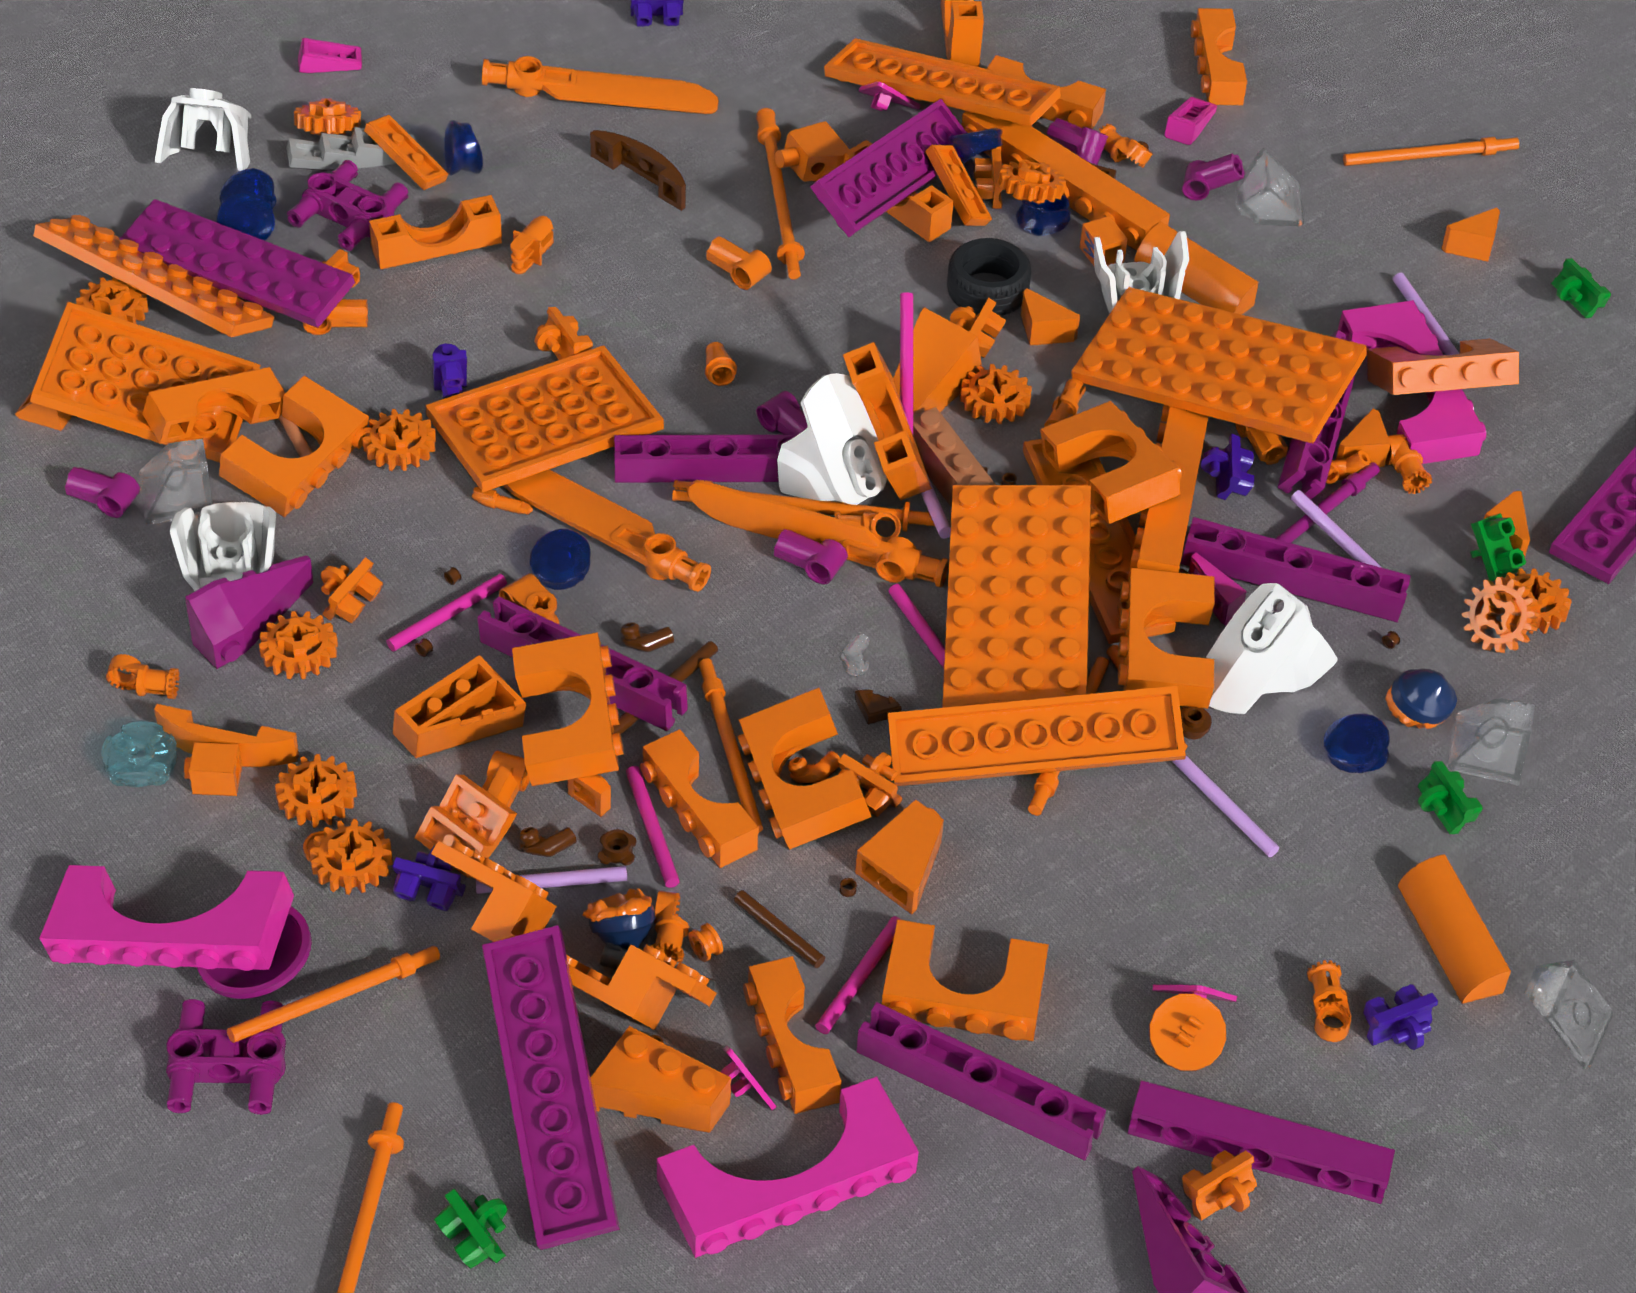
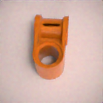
M528 573L499 590L500 597L559 624V619L555 615L557 609L556 597L532 573Z

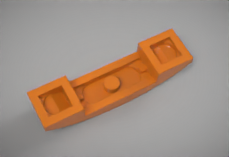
M156 704L154 708L158 732L170 743L187 753L192 754L194 742L239 744L243 767L285 765L297 762L299 758L297 736L294 732L261 726L257 736H251L195 724L192 711L162 704Z

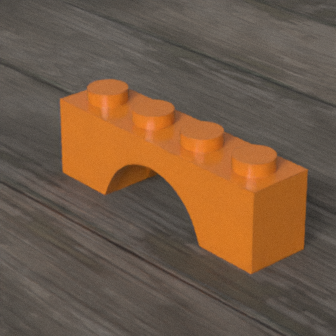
M1198 8L1196 20L1191 21V38H1195L1194 55L1199 56L1197 71L1198 74H1202L1201 92L1206 93L1207 102L1216 105H1243L1247 86L1244 63L1231 60L1222 54L1232 50L1236 30L1233 9Z
M995 55L987 67L989 70L1030 79L1024 72L1023 63ZM1079 80L1071 85L1060 87L1061 97L1041 116V118L1051 121L1059 118L1082 128L1084 126L1093 129L1103 113L1106 89Z
M865 140L844 153V163L872 145V143ZM931 185L919 193H912L886 212L926 241L931 242L951 229L954 200Z
M492 195L461 201L457 211L451 218L433 227L420 228L412 226L400 214L369 221L371 248L380 270L502 243L501 214Z
M270 367L257 370L251 369L238 374L222 375L213 379L188 382L184 385L148 392L142 415L159 444L190 438L196 417L208 411L231 412L242 417L249 424L278 419L282 414L285 391Z
M680 729L643 746V763L640 764L643 777L648 783L653 782L657 787L663 803L668 808L672 807L679 816V821L684 830L688 833L692 832L698 840L702 853L707 858L711 857L717 866L722 868L758 850V826L739 802H712L700 796L692 788V783L699 776V752Z
M790 956L749 966L748 983L743 984L744 996L748 1006L754 1005L757 1012L755 1014V1025L759 1036H765L767 1039L766 1052L769 1064L772 1069L777 1068L779 1071L778 1085L782 1099L790 1101L794 1114L840 1103L841 1078L830 1050L813 1047L801 1042L791 1033L787 1026L789 1020L801 1011L804 1006L805 986L794 957Z

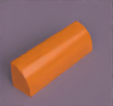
M1163 222L1158 223L1141 242L1134 262L1151 264L1153 247H1158L1159 251L1165 256L1178 232ZM1187 238L1189 262L1185 270L1181 292L1201 305L1241 315L1253 307L1259 282Z
M1443 854L1429 858L1413 867L1400 880L1398 888L1461 1003L1464 1004L1503 994L1511 970L1446 855Z

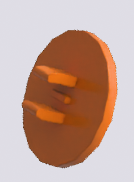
M1178 994L1166 999L1154 1011L1149 1024V1040L1155 1054L1166 1065L1180 1071H1197L1211 1065L1221 1054L1226 1042V1024L1220 1010L1208 999L1196 994Z

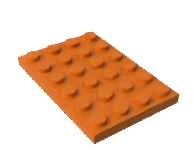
M67 302L32 391L30 402L159 443L142 415L148 392L159 388L184 385L188 382L213 379L222 375L238 374L251 369L257 370L260 369L261 365ZM219 410L202 413L196 417L190 438L163 443V445L220 463V454L237 439L243 418L231 412Z
M604 345L425 405L426 416L482 493L615 447L614 435H649L664 429V419Z

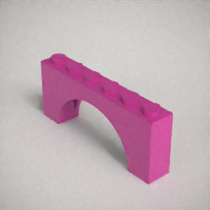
M1414 300L1343 310L1341 313L1338 330L1346 335L1345 340L1366 345V350L1398 346L1414 354L1443 355L1435 334H1432L1429 330L1425 316L1418 310ZM1462 389L1425 392L1428 397L1429 406L1420 414L1399 421L1396 434H1404L1409 449L1417 450L1422 455V464L1478 456L1482 443L1486 439L1485 425L1479 421L1474 412L1472 401L1467 399Z
M68 865L39 939L51 961L62 964L73 962L93 963L96 965L126 964L135 967L152 965L170 968L202 967L205 969L232 968L244 971L253 969L269 970L294 894L284 872L247 871L238 888L213 909L196 917L178 922L145 923L127 918L113 909L116 889L104 866Z
M877 1076L841 1089L839 1113L845 1128L837 1146L824 1160L800 1174L777 1180H749L735 1177L711 1165L698 1152L695 1145L657 1158V1182L695 1258L707 1253L717 1254L730 1244L743 1239H756L769 1229L780 1225H792L803 1216L819 1210H831L842 1201L855 1196L865 1197L875 1191L876 1188L892 1182H904L915 1174L919 1151Z

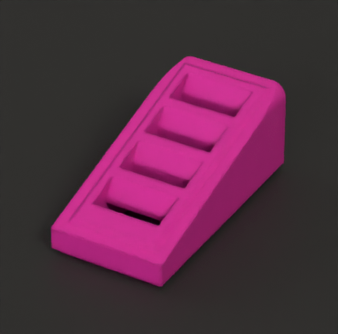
M302 38L298 55L299 72L318 73L361 70V47Z
M1190 97L1168 116L1165 137L1191 145L1215 114L1217 105Z
M1195 553L1191 556L1188 574L1214 576V607L1212 612L1222 624L1227 626L1234 614L1245 602L1247 591L1201 555Z

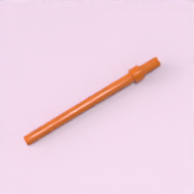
M1485 137L1481 138L1480 141L1348 153L1343 155L1344 166L1475 153H1481L1483 156L1495 155L1497 151L1519 149V139L1517 137L1506 139Z
M1097 657L1087 677V694H1094L1098 690L1109 665V661L1105 657ZM1060 771L1039 774L1034 784L1035 793L1028 806L1029 813L1035 816L1041 815L1048 798L1054 795L1059 785L1058 776Z
M709 658L702 659L698 665L704 681L701 686L706 701L711 704L741 806L756 823L758 833L763 830V825L724 701L726 692L722 680L717 678L712 660Z
M431 946L411 955L406 952L393 957L389 964L227 1028L228 1037L232 1043H235L393 978L401 980L415 974L416 969L440 960V952L436 946Z

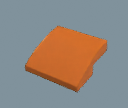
M456 774L439 806L430 807L414 838L430 850L437 844L438 840L450 847L455 840L480 856L489 858L507 833L517 813L467 776ZM462 873V874H463L464 876H466L467 878H472V877H470V876H468V875Z

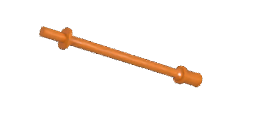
M762 108L756 114L759 126L757 138L766 148L783 244L777 249V258L787 265L789 278L798 279L801 276L799 261L804 258L805 251L804 247L794 239L782 169L775 162V153L778 150L777 143L781 139V131L776 125L775 112L770 108Z
M675 479L673 485L675 490L672 493V500L693 502L688 494L692 482ZM746 492L821 514L834 515L835 511H840L841 515L862 516L864 512H891L899 518L900 523H902V531L907 532L908 524L935 526L929 512L910 510L911 502L908 501L905 502L904 509ZM882 518V519H880V520H882V521H891V522H893L892 520H890V519H888V518Z
M391 1102L388 1104L381 1130H375L368 1137V1144L375 1150L337 1293L355 1292L391 1154L399 1153L404 1147V1140L401 1136L397 1135L403 1112V1106L399 1103Z

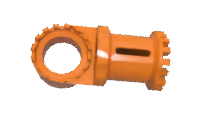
M1106 124V126H1102V129L1099 128L1101 133L1108 135L1104 150L1110 153V158L1114 162H1120L1130 157L1131 161L1136 160L1134 163H1139L1138 166L1144 168L1153 155L1151 151L1134 139L1119 135L1112 124Z
M1404 434L1388 435L1391 444L1386 465H1393L1396 472L1401 474L1403 478L1402 487L1405 491H1408L1409 494L1411 492L1415 494L1416 491L1421 493V489L1424 491V487L1428 488L1429 484L1432 483L1430 473L1424 470L1422 465V455L1417 450L1409 449Z
M835 511L834 518L866 527L881 541L887 542L891 537L899 536L900 520L891 512H864L862 516L841 515L840 511ZM882 518L892 520L895 524L893 535L889 537L880 536L875 527L878 520Z
M119 654L111 659L106 678L108 682L111 681L110 685L113 686L115 684L117 689L120 686L121 690H136L137 696L157 694L167 695L168 699H176L177 691L179 690L176 685L179 686V683L176 681L180 680V672L178 668H170V670L150 669L148 665L141 664L133 656ZM118 669H120L121 671H123V669H126V672L129 673L130 671L131 674L122 673L118 671Z
M659 891L654 920L657 938L656 943L652 944L651 947L677 962H682L684 957V951L681 948L683 938L688 935L690 927L688 922L678 916L679 914H675L680 909L676 907L680 905L678 901L681 898L680 893Z
M1323 960V964L1317 962V966L1312 965V968H1308L1307 971L1308 981L1313 983L1315 991L1312 997L1316 1013L1314 1029L1321 1039L1328 1042H1338L1345 1039L1348 1035L1352 1015L1347 993L1341 988L1339 980L1342 975L1340 965H1336L1331 960L1328 963L1326 960ZM1335 1017L1342 1022L1343 1026L1331 1028L1324 1024L1323 1019Z

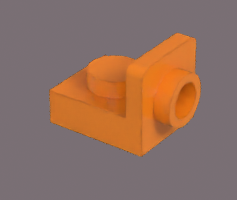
M597 774L568 780V795L595 814L602 817L611 809V785L601 775Z

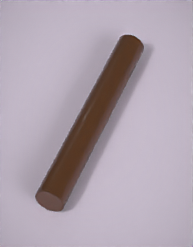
M741 890L736 894L734 902L814 968H819L824 963L825 956L747 892Z

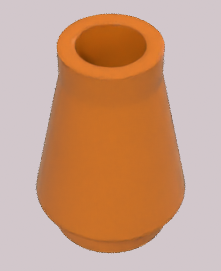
M712 342L706 347V378L717 386L728 385L735 378L737 365L727 353L722 343Z

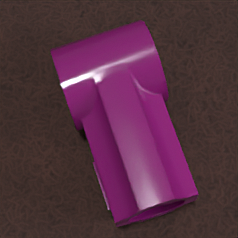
M1056 118L1050 124L1047 131L1049 138L1087 162L1098 165L1108 139L1106 134L1084 126L1083 128L1059 118Z
M1231 153L1209 162L1202 160L1192 161L1186 168L1182 186L1183 194L1191 200L1199 201L1205 199L1210 190L1244 179L1245 171L1242 160L1238 154L1234 155Z
M782 391L756 409L759 422L769 432L779 430L784 435H799L808 427L798 401L788 391Z
M73 467L68 474L65 490L66 495L95 503L106 515L119 518L140 493V486L134 478L125 473L119 472L115 473L113 477H109L84 468Z
M784 529L781 532L774 547V556L804 568L809 578L822 585L831 582L848 558L846 549L835 540L825 539L819 543L789 529Z

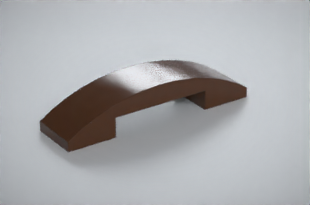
M593 130L590 133L591 157L612 170L621 164L657 185L659 198L681 211L685 209V181L677 168L666 157L646 144L624 135L600 130Z

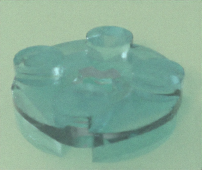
M149 721L131 722L121 726L122 732L117 733L113 738L110 734L105 739L101 752L104 769L114 785L129 787L160 786L169 780V773L176 766L178 753L175 738L171 733L169 735L164 732L163 726ZM139 750L145 751L146 756L144 757H132L137 755Z

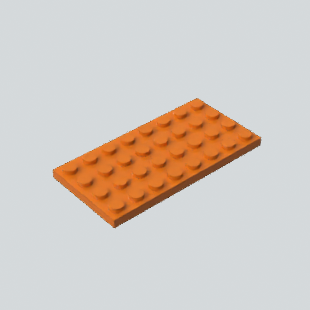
M1128 287L1072 369L1071 374L1072 378L1079 379L1087 385L1313 444L1365 359L1367 350L1366 345Z
M953 485L942 708L1087 694L1091 485Z

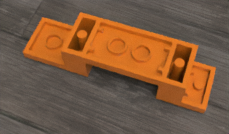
M438 840L431 852L432 855L493 889L471 930L495 942L545 929L557 907L546 900L549 892L522 876L515 875L496 862L480 856L455 840L451 847ZM648 944L645 945L643 950L630 945L612 979L566 955L573 986L653 1030L656 1029L677 989L709 1007L717 992L707 987L710 979L681 962L674 968L677 961Z

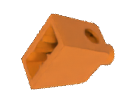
M826 121L790 131L787 134L784 149L777 150L775 153V162L779 168L791 167L797 176L805 182L818 181L844 163V153L850 149Z

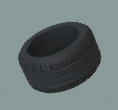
M980 238L969 241L959 246L949 260L947 276L949 296L959 307H972L976 315L980 313L988 298L997 302L992 310L999 316L1009 314L1022 306L1023 291L1026 288L1030 289L1031 264L1027 255L1021 249L1007 241L995 238ZM992 273L1000 275L1007 280L987 282L976 279L971 275Z

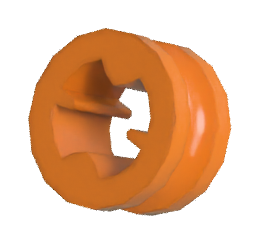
M705 923L701 925L700 931L694 929L689 932L690 945L701 961L707 962L710 960L711 954L717 956L723 953L722 941L710 924Z

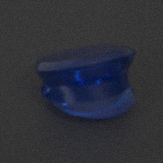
M450 120L446 127L444 159L446 170L450 176L458 173L461 169H469L475 174H479L483 169L482 151L469 123H459L458 121Z
M990 128L951 135L947 140L950 145L957 149L959 158L964 164L981 152L1002 146L1001 136L1003 131L1000 128Z
M255 168L235 173L227 179L220 190L219 199L222 207L232 219L239 222H253L263 218L266 214H269L277 202L274 194L273 179L266 172Z
M239 191L227 196L222 201L217 213V223L265 241L274 230L275 217L271 206L264 198L253 192Z
M1062 195L1061 199H1055V202L1045 200L1044 203L1040 204L1022 200L1023 204L1016 213V220L1019 226L1027 233L1035 236H1047L1057 233L1066 228L1071 220L1069 200L1065 195Z
M556 529L546 533L537 540L530 553L529 564L534 575L545 587L554 590H565L584 580L590 568V546L586 538L577 531Z
M1351 714L1333 722L1324 735V748L1328 753V758L1334 766L1342 771L1349 773L1375 771L1383 767L1389 759L1387 749L1390 742L1389 730L1381 719L1373 715Z

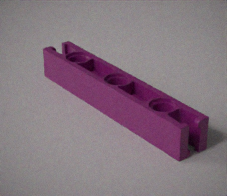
M1336 330L1331 335V337L1346 339V335L1340 330ZM1355 375L1315 442L1312 444L1291 439L1277 487L1283 492L1290 493L1292 486L1301 481V491L1311 500L1325 488Z
M614 435L615 483L674 482L675 479L688 482L695 480L713 482H779L777 459L781 445L797 435Z
M1196 517L1192 519L1180 563L1190 566L1191 556L1198 553L1228 577L1257 585L1277 583L1291 594L1397 623L1406 600V591L1411 575Z
M500 596L493 601L495 619L491 618V613L485 610L477 617L480 642L510 657H513L512 648L580 636V634ZM609 648L612 667L606 668V675L612 674L616 696L609 697L610 704L616 703L617 708L668 731L675 723V718L672 717V709L677 710V714L681 716L688 710L686 684Z
M876 1002L871 1010L870 1023L864 1021L858 1030L857 1053L1084 1161L1091 1152L1093 1138L1098 1139L1102 1132L1106 1109Z
M1142 1080L1128 1129V1134L1213 1158L1224 1150L1234 1156L1246 1150L1254 1156L1252 1169L1382 1204L1395 1154L1394 1149Z

